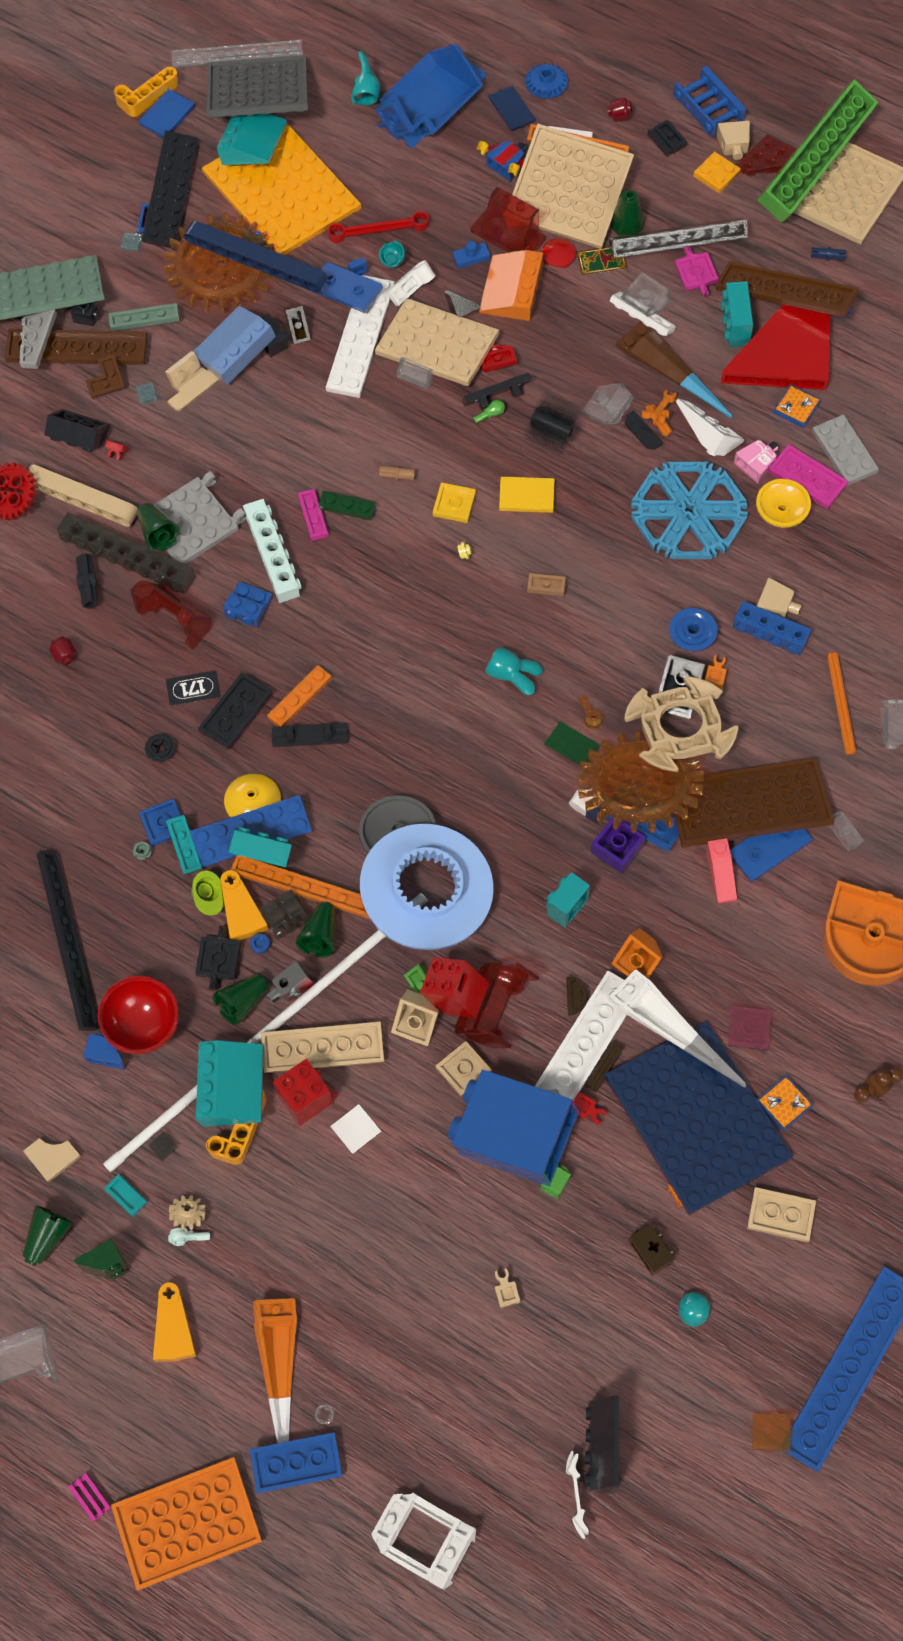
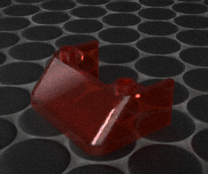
M518 962L486 963L478 971L489 982L477 1017L459 1016L454 1030L461 1037L489 1048H511L512 1044L503 1039V1032L497 1029L510 996L520 994L525 988L526 981H538L540 977Z

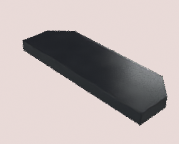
M634 410L626 415V427L647 449L656 450L663 445L659 437Z

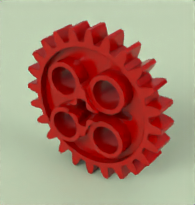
M6 462L5 467L0 465V489L8 491L6 493L0 490V499L2 498L0 501V519L9 521V519L15 520L16 516L22 518L21 513L28 514L27 507L32 509L33 507L30 503L36 502L33 496L38 495V493L34 492L38 488L34 484L37 479L33 478L34 473L30 472L29 468L20 463L12 462L10 465Z

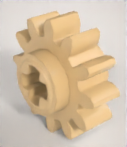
M182 1195L181 1201L174 1199L173 1205L169 1206V1220H174V1227L181 1224L182 1230L185 1229V1226H189V1229L193 1230V1224L200 1227L201 1220L205 1219V1205H200V1199L193 1201L192 1195L189 1199H185V1196Z

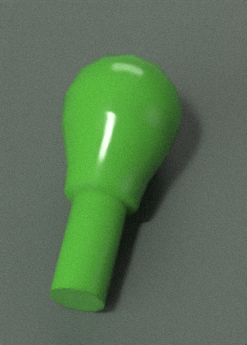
M501 400L492 401L482 413L473 417L474 422L477 424L487 417L501 415L505 410L504 403Z

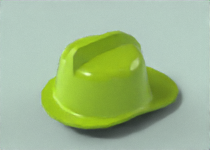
M201 871L193 879L192 897L200 912L209 916L216 915L223 908L221 881L213 872Z

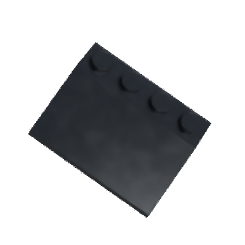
M619 1395L593 1400L590 1402V1407H586V1420H590V1429L585 1431V1442H589V1451H585V1465H589V1473H585V1487H589V1493L615 1494L619 1487Z

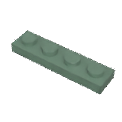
M177 303L108 313L111 331L180 321Z

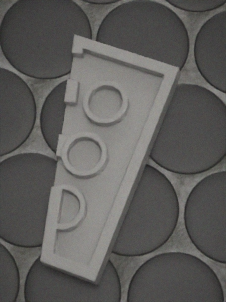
M55 309L23 315L22 345H20L19 362L21 368L38 369L57 315Z

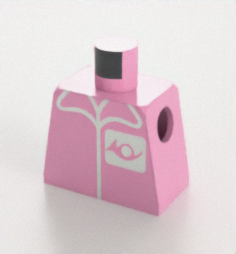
M757 440L735 454L734 463L759 484L768 474L769 467L776 460L777 455L775 452L778 450V446L773 441L765 445L762 441Z

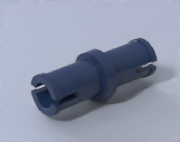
M812 247L811 258L826 259V261L830 259L845 261L846 249Z

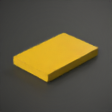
M501 477L499 511L553 513L554 478Z

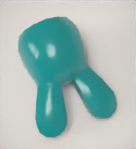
M359 51L362 72L354 80L355 87L352 91L351 101L355 105H373L380 98V82L374 75L367 56L362 51ZM361 93V97L357 98L356 95Z
M497 647L485 669V675L502 681H511L523 694L529 696L534 693L535 685L519 671L540 676L543 673V668L536 661L519 659L514 652L503 647Z

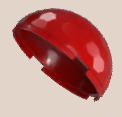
M132 976L115 983L107 990L98 1010V1023L101 1033L107 1042L119 1051L134 1055L148 1054L164 1046L176 1031L179 1020L177 1001L171 990L165 984L148 976Z

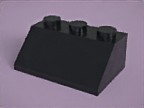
M61 409L48 414L44 435L50 437L53 441H64L69 446L83 447V450L92 452L100 448L110 428V424Z

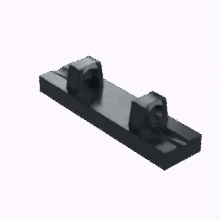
M528 372L465 395L462 403L465 407L478 402L481 410L489 406L487 398L510 390L513 398L518 397L521 394L519 387L529 383L531 380L530 374Z
M347 723L272 727V747L348 743Z

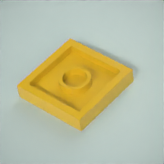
M441 482L433 509V516L468 523L476 489Z

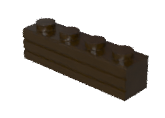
M614 1043L607 1046L604 1056L600 1057L599 1064L594 1067L592 1075L586 1080V1087L597 1093L605 1080L604 1075L610 1072L622 1053L623 1048Z

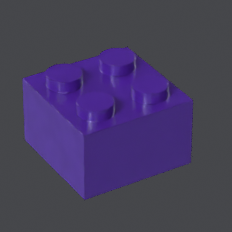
M614 815L592 842L590 853L622 874L644 846L646 836Z

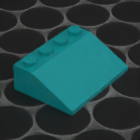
M262 113L251 116L237 115L231 117L217 146L222 165L268 164L286 127L287 120L272 114L265 115Z
M220 1040L199 1042L196 1120L202 1127L262 1123L263 1044Z

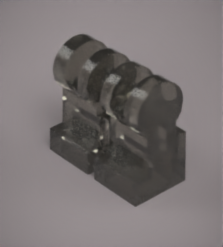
M292 889L277 897V904L275 900H272L259 908L266 924L278 940L283 938L279 929L283 928L287 934L291 933L289 923L283 917L288 916L290 924L296 930L300 928L296 919H301L304 925L308 920Z

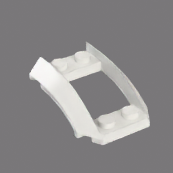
M412 1492V1494H394L371 1535L375 1543H377L380 1553L444 1590L453 1584L451 1579L471 1541L475 1543L476 1529ZM412 1508L451 1529L430 1568L392 1547Z

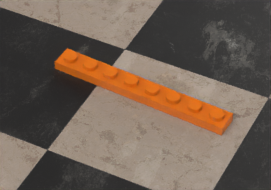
M239 855L236 856L231 870L237 872L240 877L318 903L329 902L334 908L370 919L364 908L361 894Z

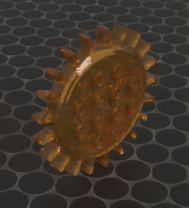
M227 212L223 213L222 222L215 223L211 213L207 214L208 224L206 225L259 246L269 240L267 231L258 236L254 235L258 230V225L255 221L247 229L244 228L243 215H240L234 224L229 223ZM180 227L179 234L184 238L186 230ZM172 238L169 239L170 247L177 249L176 253L164 251L166 261H175V264L163 265L164 273H177V275L167 279L169 288L181 283L182 286L175 291L176 297L179 299L189 292L191 294L188 298L189 306L193 307L198 299L204 300L203 308L205 312H208L211 302L218 303L221 313L225 312V302L233 301L237 308L241 306L239 298L245 295L251 302H255V295L252 292L255 287L263 292L267 291L266 283L262 282L261 278L274 279L272 275L234 260L228 262L231 259L187 242L185 238L181 242ZM273 243L261 246L275 252ZM218 263L225 264L223 267L216 266Z
M640 731L635 732L634 741L626 742L623 735L618 734V745L614 747L606 740L601 741V749L604 751L602 755L592 749L588 751L589 759L595 763L580 762V771L591 775H577V785H590L578 788L579 799L593 796L592 799L585 802V810L588 812L600 807L601 810L597 813V821L601 822L608 815L614 817L613 829L616 830L622 821L630 822L631 833H636L638 823H648V828L653 833L656 827L655 821L663 820L667 827L671 828L673 827L672 814L676 813L684 820L688 818V810L683 807L684 804L697 809L698 798L689 794L703 795L704 785L690 783L704 781V771L690 772L699 768L698 757L688 761L672 759L678 767V772L663 770L653 766L639 757V754L643 751L650 750L648 742L642 741ZM637 783H641V784H644L645 786H643V787H638V786H636V784H637Z

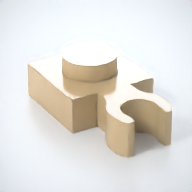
M506 1268L504 1269L506 1274L504 1278H500L497 1271H495V1278L500 1283L499 1286H495L500 1309L520 1303L515 1281L508 1282L509 1272Z

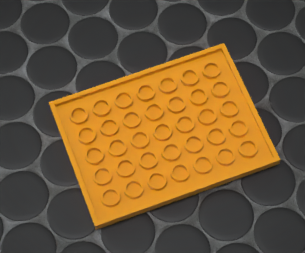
M286 124L268 164L222 165L219 157L202 167L204 175L255 232H261L263 241L272 251L284 256L327 230L330 225L342 221L361 209V203L288 124Z

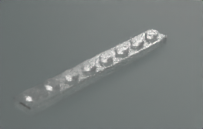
M301 40L171 51L173 68L208 65V62L303 56Z

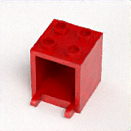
M433 957L420 994L443 1014L476 1018L489 982L466 961Z
M307 1058L273 1081L277 1096L299 1127L333 1104L332 1099L338 1095L336 1090L330 1093V1090L319 1076L322 1070L320 1068L315 1070Z

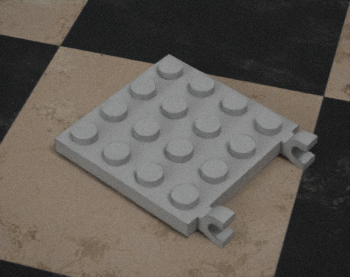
M211 471L205 474L202 480L197 477L154 504L157 509L174 521L180 529V535H177L176 543L165 550L179 568L238 531V524L246 521L245 513L241 508L230 517L208 490V487L216 484L215 476Z

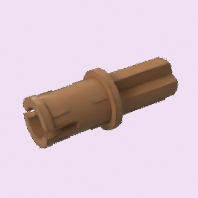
M381 466L379 468V476L396 478V480H414L415 469L399 468V466L397 468Z

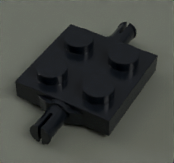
M222 925L219 926L218 936L212 938L201 937L195 975L210 979L208 988L210 991H217L218 980H235L241 942L226 938L227 927Z

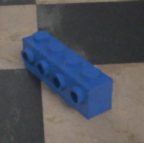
M745 601L742 602L732 626L739 632H745L758 640L767 641L772 646L781 647L791 654H798L800 656L811 633L810 628Z

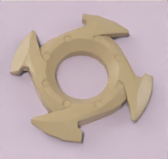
M685 676L684 682L688 688L679 687L653 694L651 698L648 697V692L642 688L627 706L624 717L625 722L641 718L642 729L650 750L643 751L639 754V757L649 764L663 770L678 772V767L672 759H684L713 752L715 753V758L721 760L730 751L736 740L738 726H733L721 732V718L713 699H718L723 691L714 684L700 678ZM685 706L695 710L700 715L703 724L696 734L686 738H677L663 730L660 719L668 709Z

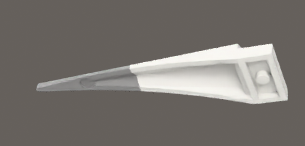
M636 969L609 996V1000L631 1018L731 1080L746 1087V1083L687 1023L656 986Z

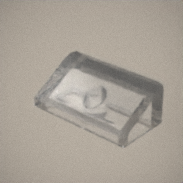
M401 357L397 377L427 389L433 381V370Z
M843 811L833 814L834 825L829 826L848 852L865 842Z

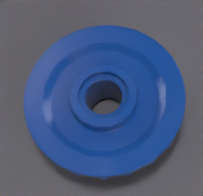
M546 62L544 65H541L539 63L537 67L533 66L528 71V74H526L525 85L528 91L536 97L554 98L566 90L568 85L567 73L564 72L563 68H559V65L554 66L553 63L547 65Z
M686 608L676 613L669 624L670 638H672L674 644H677L679 648L685 649V651L690 650L693 653L699 650L702 651L705 648L708 649L714 643L717 636V624L708 612L698 608Z

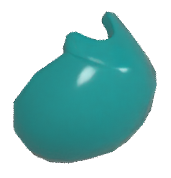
M394 240L392 243H385L379 251V260L387 268L399 267L404 261L405 249L398 241Z
M698 1292L686 1293L679 1302V1318L690 1327L701 1326L707 1321L710 1313V1303L706 1296Z

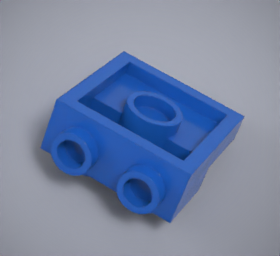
M238 582L233 594L230 593L223 606L224 615L232 620H240L248 626L254 625L258 627L273 597L272 593Z

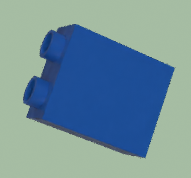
M482 1069L478 1080L471 1079L465 1088L463 1100L468 1105L463 1117L456 1116L450 1125L448 1138L452 1140V1146L462 1157L550 1187L579 1113L575 1103L570 1098Z

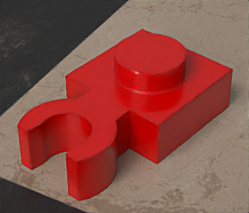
M580 1091L573 1101L579 1110L578 1116L584 1120L590 1116L592 1122L596 1125L601 1124V1121L596 1118L597 1113L603 1116L607 1114L603 1109L594 1108L597 1102Z

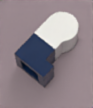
M577 790L569 805L598 824L603 817V810L608 803L603 800L599 801L582 790Z

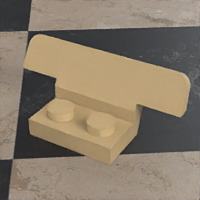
M191 351L165 371L171 386L178 392L167 402L175 411H181L220 381V379L211 371H206L201 367L196 354Z

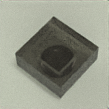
M164 1132L148 1145L162 1162L177 1149V1146Z

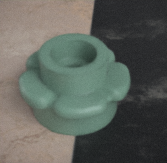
M138 842L134 846L133 855L138 860H145L146 857L149 858L151 856V846L146 842Z

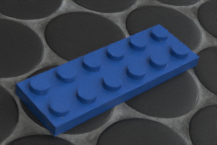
M300 795L190 831L202 868L237 856L236 854L229 853L228 847L233 829L238 830V826L250 829L252 834H257V831L267 833L271 839H275L276 836L291 839L312 832Z

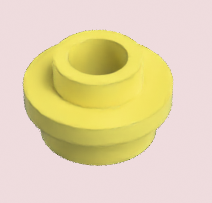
M465 541L458 545L461 559H469V555L472 554L470 545L466 544Z

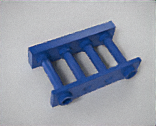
M707 65L701 68L700 79L684 88L678 82L674 84L673 95L675 99L680 101L712 138L715 137L718 123H723L732 117L738 122L745 120V106ZM702 85L709 89L695 98L688 94ZM711 96H715L719 100L705 109L698 105V103ZM722 106L729 111L714 120L708 116V114Z

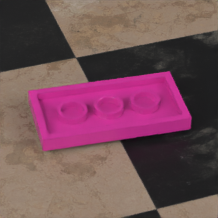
M788 444L768 469V473L778 479H789L802 485L807 490L810 499L827 510L848 485V480Z

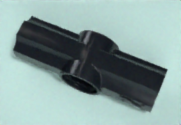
M86 553L80 554L76 557L78 570L76 578L81 595V603L83 608L92 609L98 605L96 588H98L97 578L93 568L92 556Z

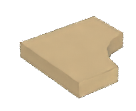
M39 1138L23 1151L48 1183L81 1157L68 1140L61 1144L51 1145Z

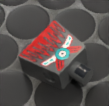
M295 961L272 980L275 988L268 992L267 995L273 1003L282 997L289 1002L310 989L314 983L302 966Z

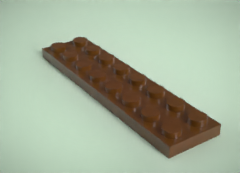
M732 261L728 262L715 285L716 290L723 291L726 288V283L747 282L749 297L841 317H846L859 293L858 287Z
M8 329L5 351L6 362H20L21 332L23 329ZM51 330L40 363L98 364L97 359L114 354L117 364L144 365L147 332Z

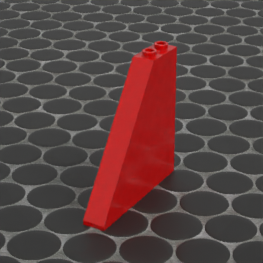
M783 304L722 370L721 384L788 388L791 384L799 389L826 390L829 380L830 314Z

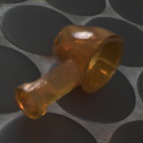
M586 696L580 697L578 702L581 703L586 713L584 717L585 726L591 730L600 728L603 722L602 715L599 711L592 710Z

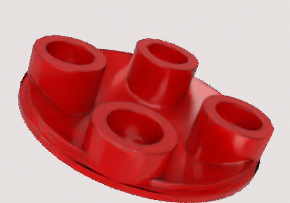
M562 238L551 239L542 247L543 262L546 265L567 268L575 258V247L568 240Z

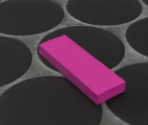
M315 489L297 493L311 541L329 537L322 511L319 509V501Z

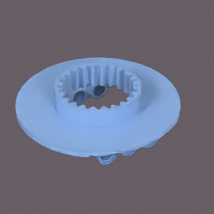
M414 824L390 832L370 850L361 870L360 894L369 918L375 924V927L389 939L413 949L439 950L464 941L482 925L492 903L493 879L485 857L465 836L440 825ZM423 857L427 861L434 858L435 863L441 861V866L447 865V871H452L451 876L454 877L455 892L451 896L450 901H446L445 906L440 904L439 909L433 906L432 910L425 906L422 910L420 905L414 907L412 901L406 902L407 896H402L403 890H399L400 874L404 871V866L408 867L409 862L415 863L416 858L419 861H422Z

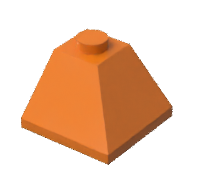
M639 928L629 935L611 964L626 976H629L636 969L649 979L663 956L655 939Z

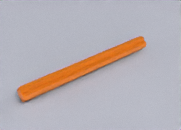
M831 652L827 658L844 749L847 755H853L856 752L839 657L837 652Z

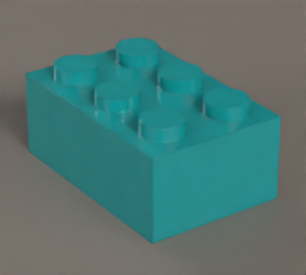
M747 282L726 283V288L722 291L723 301L720 303L721 311H724L722 323L723 326H726L724 339L728 340V347L745 346L751 339L753 328Z
M238 826V830L233 829L228 852L286 867L292 845L288 843L286 838L276 836L275 839H271L267 833L257 831V834H252L250 829Z

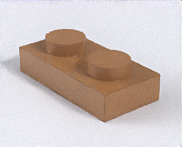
M529 573L527 592L564 596L566 577Z

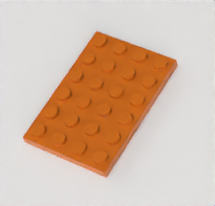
M235 1457L111 1504L137 1591L262 1543Z

